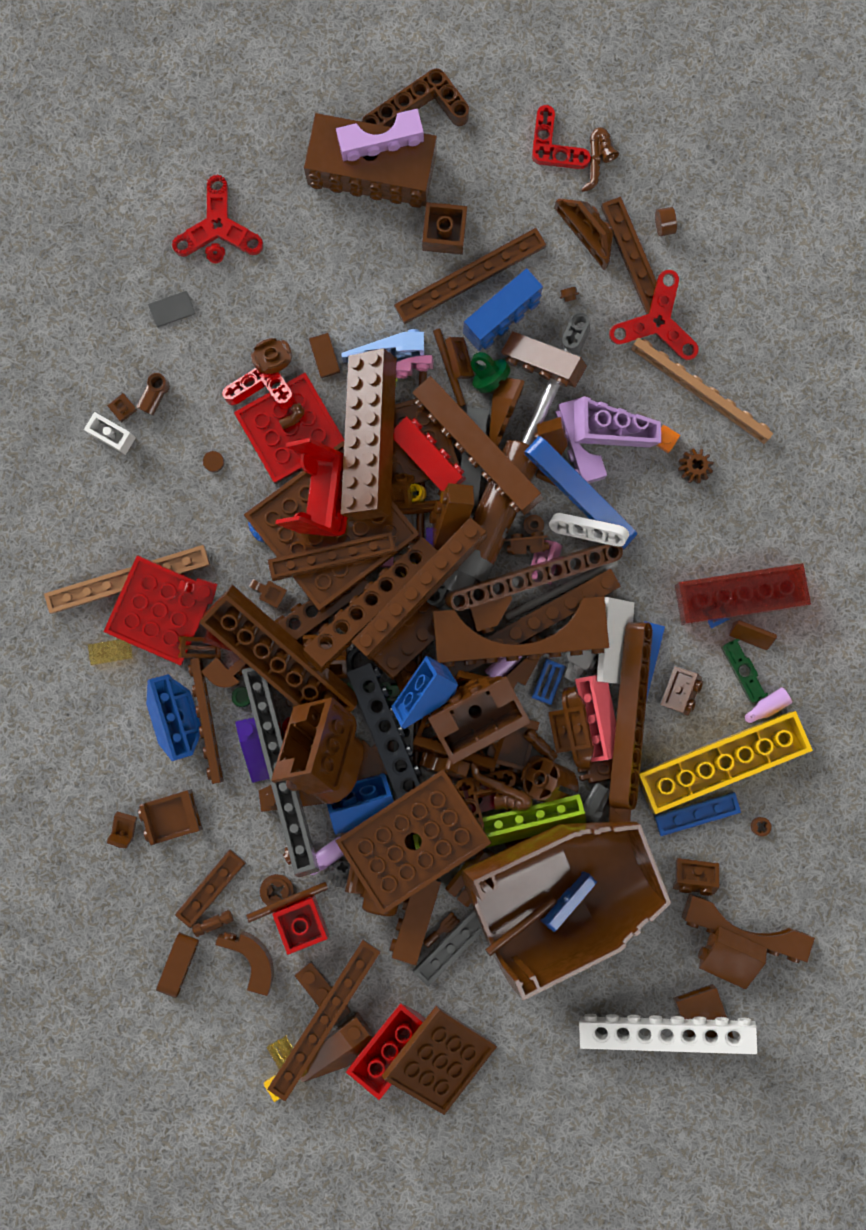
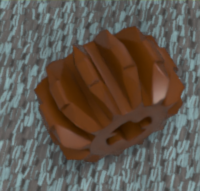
M691 449L690 453L685 452L683 454L684 458H680L678 461L683 465L678 468V471L685 472L681 478L684 479L688 476V483H692L695 479V482L700 484L701 479L706 481L709 478L707 474L713 473L710 466L714 462L707 461L710 454L703 456V449H700L698 453L695 449ZM698 463V464H699V467L696 468V469H693L692 466H693L694 464Z

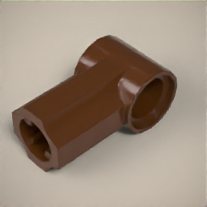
M153 373L148 377L147 387L137 405L138 409L153 416L164 394L170 388L169 381L162 374ZM157 380H163L160 388H155L154 386Z

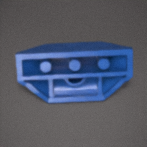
M168 674L147 681L146 705L159 746L171 761L193 755L200 738L199 727L201 724L196 714L191 691L172 679L173 677Z

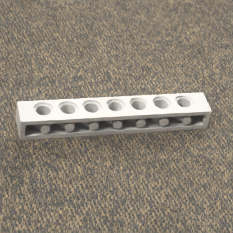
M585 1014L581 1016L579 1022L580 1049L757 1054L756 1023L749 1018H738V1021H732L725 1017L706 1020L705 1017L684 1019L682 1016H673L671 1019H662V1016L658 1015L649 1016V1018L629 1015L627 1018H623L616 1014H608L606 1017H597L596 1014ZM604 1027L608 1033L601 1035L596 1029ZM626 1028L629 1034L621 1035L618 1029ZM647 1028L651 1034L644 1036L640 1033V1030ZM664 1029H670L673 1032V1034L669 1037H666L661 1033V1031ZM689 1029L694 1031L695 1035L693 1037H686L683 1032ZM713 1030L717 1033V1036L709 1038L705 1033ZM730 1031H737L740 1035L733 1039L728 1036V1033Z

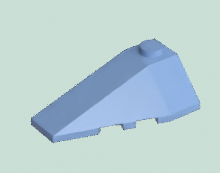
M410 329L408 332H402L343 352V363H348V356L382 348L397 358V362L410 357L423 356L424 332Z

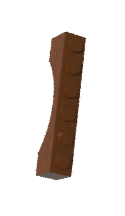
M690 893L681 917L686 921V925L696 929L699 926L705 927L708 933H715L720 926L766 947L769 954L778 957L780 953L787 955V960L798 964L800 960L808 962L815 940L813 936L792 928L772 933H754L743 930L728 922L713 902Z

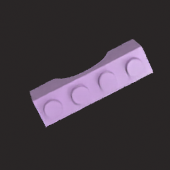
M418 109L397 113L396 121L392 128L379 135L368 134L360 129L357 124L336 128L343 161H355L362 156H375L383 151H396L403 146H416L420 142H424V132Z
M578 399L558 405L557 411H555L556 418L561 417L567 434L570 449L567 450L569 461L574 462L575 470L588 483L605 479L607 473L601 456L590 454L582 448L580 443H574V401Z

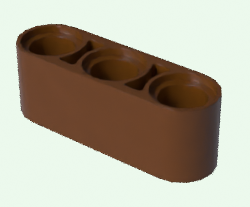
M181 932L178 933L156 991L173 998L178 997L181 990L180 986L183 985L189 969L187 967L192 962L199 939Z

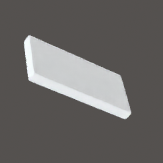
M605 597L609 648L604 649V653L599 654L597 682L620 684L625 628L628 623H633L634 602Z

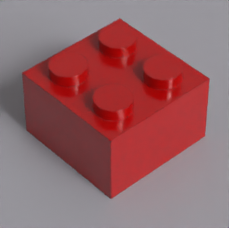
M315 895L272 914L287 955L327 940L330 935Z

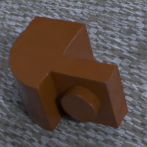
M216 657L201 672L212 684L218 687L232 688L242 683L237 675L243 676L242 670L250 667L240 658L228 668L221 659Z

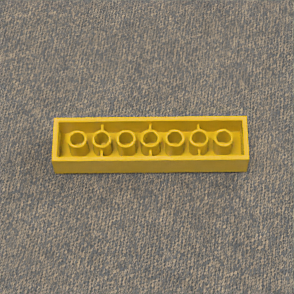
M792 711L641 771L639 784L651 813L657 814L813 750L797 712Z

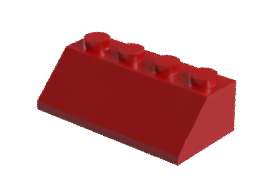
M400 1003L347 1069L346 1073L380 1100L392 1085L384 1080L382 1074L426 1018L419 1012Z

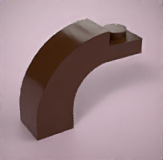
M245 931L240 934V938H236L237 935L231 932L220 934L217 937L216 946L240 952L250 963L251 977L247 991L268 996L273 982L274 966L266 946L257 937Z

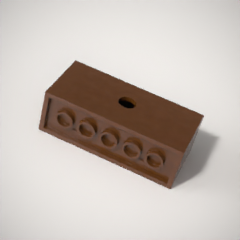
M315 113L304 165L308 185L314 189L328 188L335 193H341L342 191L350 192L351 195L356 197L366 195L370 196L373 200L387 199L394 204H401L403 202L409 203L410 206L415 208L426 207L437 155L436 135L424 133V142H420L416 146L407 145L400 147L396 151L387 150L375 156L366 155L355 161H343L336 128L357 124L364 132L379 135L387 132L392 127Z

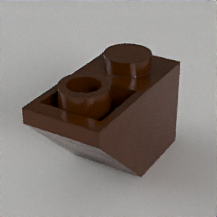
M561 417L538 423V432L535 433V439L538 436L542 437L562 455L568 446V440Z

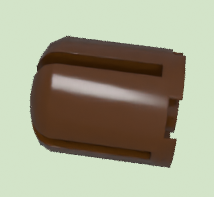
M540 757L541 759L535 760L531 764L528 763L522 772L521 781H523L524 790L534 800L545 803L570 797L571 795L558 790L560 785L578 793L579 783L575 773L550 759ZM539 776L544 777V778H545L544 782H541V781L537 780L538 777H539Z

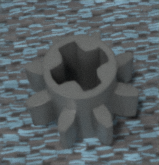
M338 861L336 865H330L327 879H331L333 886L344 888L350 870L349 863Z

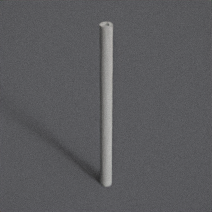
M615 561L594 568L505 613V617L510 621L618 566V562Z

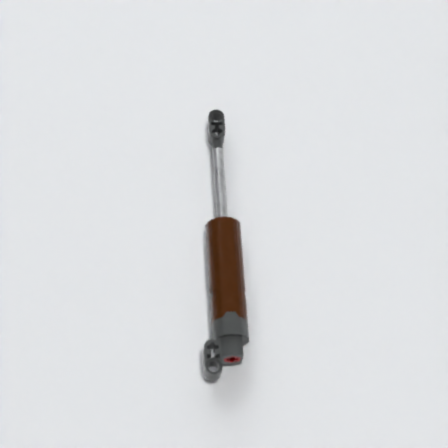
M578 312L571 317L562 338L564 351L577 355L582 350L590 332V322L587 314ZM579 322L585 323L583 327H576V324ZM552 378L547 383L522 441L507 440L502 451L530 482L538 467L524 454V451L535 440V433L538 432L537 424L544 422L560 384ZM493 481L487 484L473 516V520L486 531L487 538L441 585L444 590L439 588L436 591L440 593V599L433 602L430 597L427 600L429 604L437 608L444 606L445 597L450 591L488 579L506 535L517 513L509 505L510 499L507 496L502 498L495 490L497 486Z

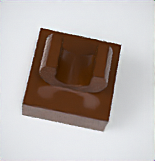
M124 393L107 405L121 423L137 411Z

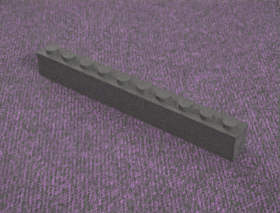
M251 667L243 669L242 673L294 875L300 878L319 872L320 869L299 790L291 791L287 788L286 781L276 783L271 781L284 740V733L271 684Z

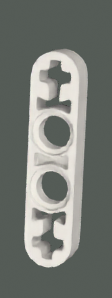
M563 513L554 514L549 522V527L555 533L613 546H623L629 537L628 530L623 526ZM575 525L581 526L583 530L577 529ZM594 529L600 530L603 534L596 533Z

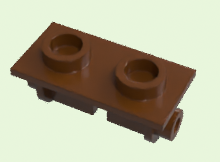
M533 532L531 537H523V534L510 535L511 539H506L507 542H511V545L507 546L508 554H527L526 546H530L531 553H544L545 550H549V542H545V538H549V536L544 535V532Z

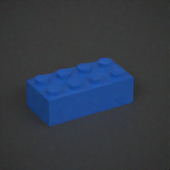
M526 268L464 321L463 334L478 351L482 348L488 349L494 343L493 339L496 336H503L509 330V325L513 322L518 323L525 316L523 313L528 309L532 311L540 304L539 300L542 297L543 286Z

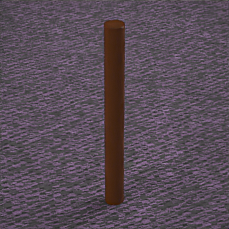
M435 329L433 333L457 404L460 407L466 406L458 379H455L452 371V365L441 329Z
M326 882L320 883L246 915L248 923L328 890Z
M551 897L486 948L487 954L491 957L557 904L556 900Z

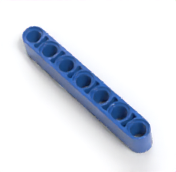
M538 436L524 451V454L589 519L626 528L629 532V537L626 543L621 546L623 550L638 535L628 522L545 439Z

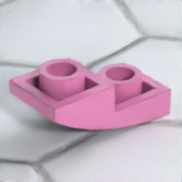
M432 355L415 356L398 361L396 363V378L405 379L407 376H412L413 368H416L417 371L433 369L434 361Z

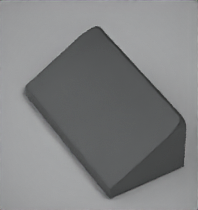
M187 291L148 304L157 327L196 314Z

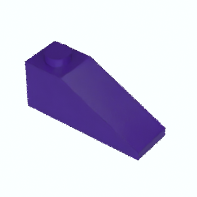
M254 717L236 721L239 742L252 783L270 779Z

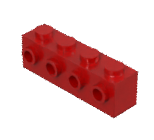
M406 416L394 428V440L441 491L446 489L448 483L461 484L467 479L463 475L465 472L458 463L453 464L449 460L450 454L444 448L439 449L435 445L436 439L430 433L425 434L421 430L423 425L416 418L411 419Z

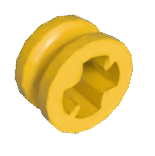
M416 483L411 485L412 502L424 501L426 490L423 486ZM413 491H419L418 496H413Z

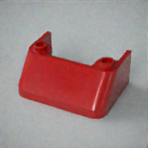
M312 438L286 443L287 448L301 454V467L304 472L311 475L306 513L298 512L293 517L278 519L275 524L301 534L333 537L343 535L347 525V517L341 514L344 453Z

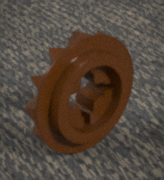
M280 874L268 876L260 887V897L267 906L282 900L277 894L269 896L274 890L273 885L277 888L284 886L280 892L283 899L292 896L294 892L291 880Z

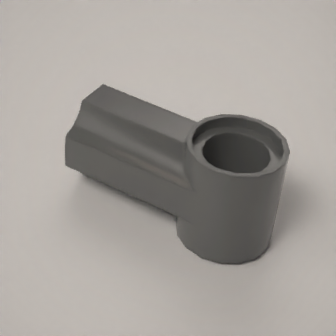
M594 783L586 800L582 802L586 823H598L602 815V809L609 798L610 790L598 783Z

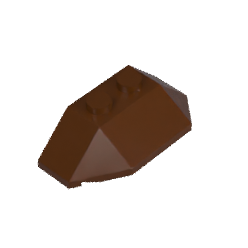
M560 198L556 200L554 209L602 269H607L610 262L613 238L611 226L599 217L598 210L594 206L591 207L588 202Z

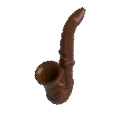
M602 127L594 129L590 136V182L584 185L581 189L582 192L589 191L597 186L600 176V156H603L604 163L613 161L619 156V152L612 145L610 134Z
M474 762L471 763L473 778L481 782L482 785L495 789L494 805L497 811L501 809L526 811L531 808L532 798L529 794L507 786L505 783H501V781L494 780V778H489L487 775H482L479 772L478 766Z

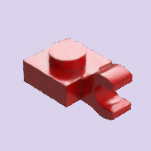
M197 578L196 584L181 580L178 589L192 592L191 599L212 605L218 584Z

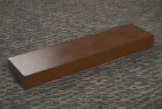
M230 849L176 912L175 916L191 929L246 862Z

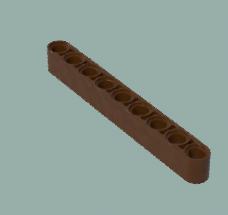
M604 543L450 591L445 597V603L447 607L453 610L462 611L618 561L623 555V549L621 546ZM610 547L613 549V554L611 555V557L608 555V549ZM591 553L594 554V561L592 563L589 560ZM572 559H574L576 562V565L573 569L570 566V562ZM553 565H556L557 571L553 575L551 573V567ZM536 570L538 578L533 581L532 573ZM514 577L519 579L517 587H514L512 584ZM498 583L500 589L495 594L493 592V585ZM476 589H479L480 597L475 600L473 593ZM459 595L461 602L458 606H455L453 599Z
M649 622L628 623L625 628L609 794L610 806L616 809L634 810L637 805L653 634L652 626Z

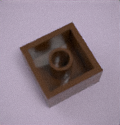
M426 202L422 251L463 255L467 206Z

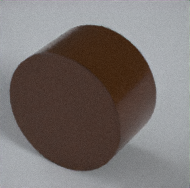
M673 207L657 209L655 212V223L659 236L676 234L677 220Z

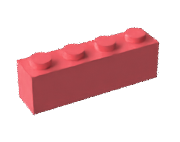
M597 675L575 679L578 695L581 696L586 704L585 708L594 746L591 762L613 759L616 719L609 683L597 682Z

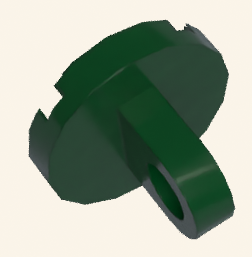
M478 352L472 357L471 368L476 373L472 385L479 393H488L496 389L500 385L498 382L506 380L510 374V366L504 359L493 361L484 352ZM477 361H483L486 365H480Z

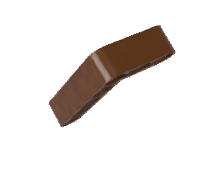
M434 68L366 114L361 122L392 127L396 121L397 113L420 109L435 99L454 125L463 126L469 119V106L447 75L441 69ZM438 80L440 83L435 84L433 81ZM420 91L424 92L423 95H417L416 93ZM451 96L452 99L447 100L444 97ZM401 103H407V104H408L407 106H404V107L400 106ZM457 112H463L464 115L459 116V115H456L455 113H457ZM385 114L392 115L389 118L383 117Z

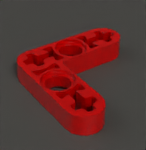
M549 105L540 106L536 115L532 149L533 161L539 165L573 169L586 168L591 159L587 149L552 145L555 111ZM544 112H548L547 124H543ZM546 131L549 137L547 139H540L538 133ZM539 150H542L543 154H545L543 158H539ZM550 151H553L552 160L549 159ZM562 152L566 154L567 158L564 161H559L555 155ZM570 153H573L572 162H569L571 156ZM579 155H583L584 160L582 163L579 162Z
M256 368L229 384L222 393L229 405H236L266 387L281 409H288L295 403V396L279 372L265 374L259 372ZM249 381H255L252 386L246 387ZM275 383H281L278 388L272 389ZM283 393L287 398L285 400H283L281 397Z

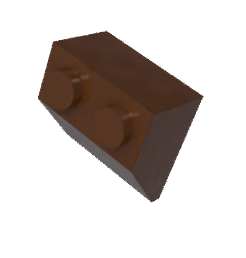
M511 595L469 608L474 630L480 631V634L494 631L493 627L498 626L512 601Z

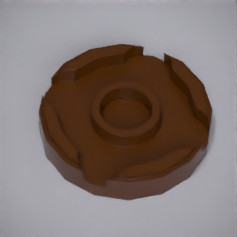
M276 338L261 341L254 347L253 354L251 353L254 367L259 372L265 374H273L285 369L293 356L290 345L285 340L281 339L280 341L276 340Z

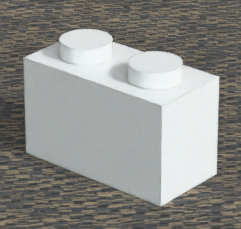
M96 412L93 413L84 428L88 434L126 455L136 438L129 431Z

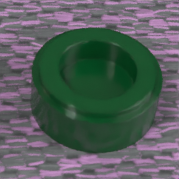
M243 686L237 687L232 692L231 698L233 703L238 707L249 706L250 700L247 688Z

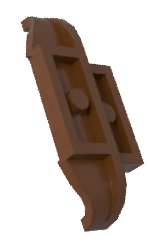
M576 685L566 687L562 692L563 709L548 712L556 753L572 751L574 762L580 770L592 769L590 762L593 757L594 746L585 708L586 704L576 692Z

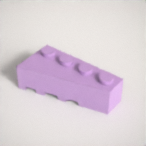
M585 396L574 401V443L652 447L661 443V422L638 414L626 412L627 410L610 407L603 402H595Z

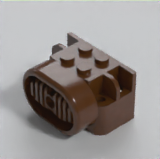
M485 676L458 686L455 694L445 704L432 711L431 716L428 718L453 764L531 723L506 676ZM472 705L479 706L476 712H469L468 710Z
M333 697L294 706L271 781L273 783L286 781V786L291 791L302 790L307 795H313L325 804L337 803L344 799L356 784L364 755V745L355 735L357 729L355 717Z

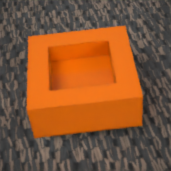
M663 424L661 427V443L656 446L669 454L679 439L680 434Z

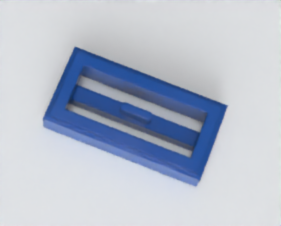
M545 659L531 698L552 705L566 666ZM548 665H552L543 692L540 697L538 696V692L542 684L543 678L545 676ZM556 667L560 668L550 697L546 699L545 696Z

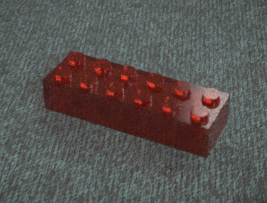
M803 563L683 581L674 585L681 626L803 608L811 605Z

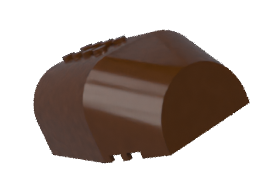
M635 821L558 824L461 871L466 891L489 946L549 898L553 897L557 901L582 875L581 872L584 871L590 874L597 881L596 885L555 932L541 922V919H544L551 911L550 909L493 954L508 983L522 1001L620 953L627 947L626 943L634 935L637 937L641 933L640 929L648 921H654L671 904L641 824Z

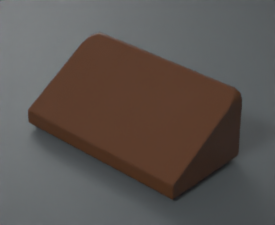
M740 620L733 622L729 633L730 637L740 639L764 650H768L777 639V634Z

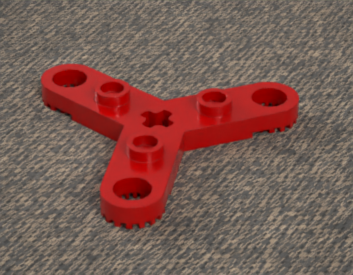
M213 175L207 180V218L174 237V240H172L174 252L178 256L185 257L219 238L249 255L259 254L264 246L261 237L228 218L227 181L221 175ZM215 182L223 183L222 189L220 188L218 191L212 189V185ZM219 221H221L220 223L222 227H217L215 229L213 223H218ZM250 240H257V248H249L247 246ZM186 241L188 243L186 250L178 249V243Z
M665 270L658 276L649 314L612 326L609 330L611 342L620 345L656 334L681 359L691 360L697 356L699 350L697 343L671 319L679 284V276L674 270ZM665 275L672 276L674 281L671 286H666L663 283ZM660 316L663 324L656 327V323L653 320ZM617 328L623 329L625 332L622 340H618L614 336ZM685 344H690L693 348L689 356L685 355L682 351Z

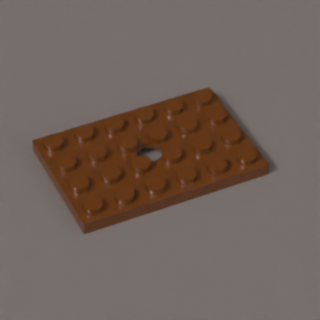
M445 769L335 840L382 915L492 844ZM410 833H416L422 839L421 847L417 850L409 849L406 846V836Z

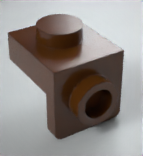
M117 811L114 815L112 832L107 839V844L118 848H128L134 838L137 817Z

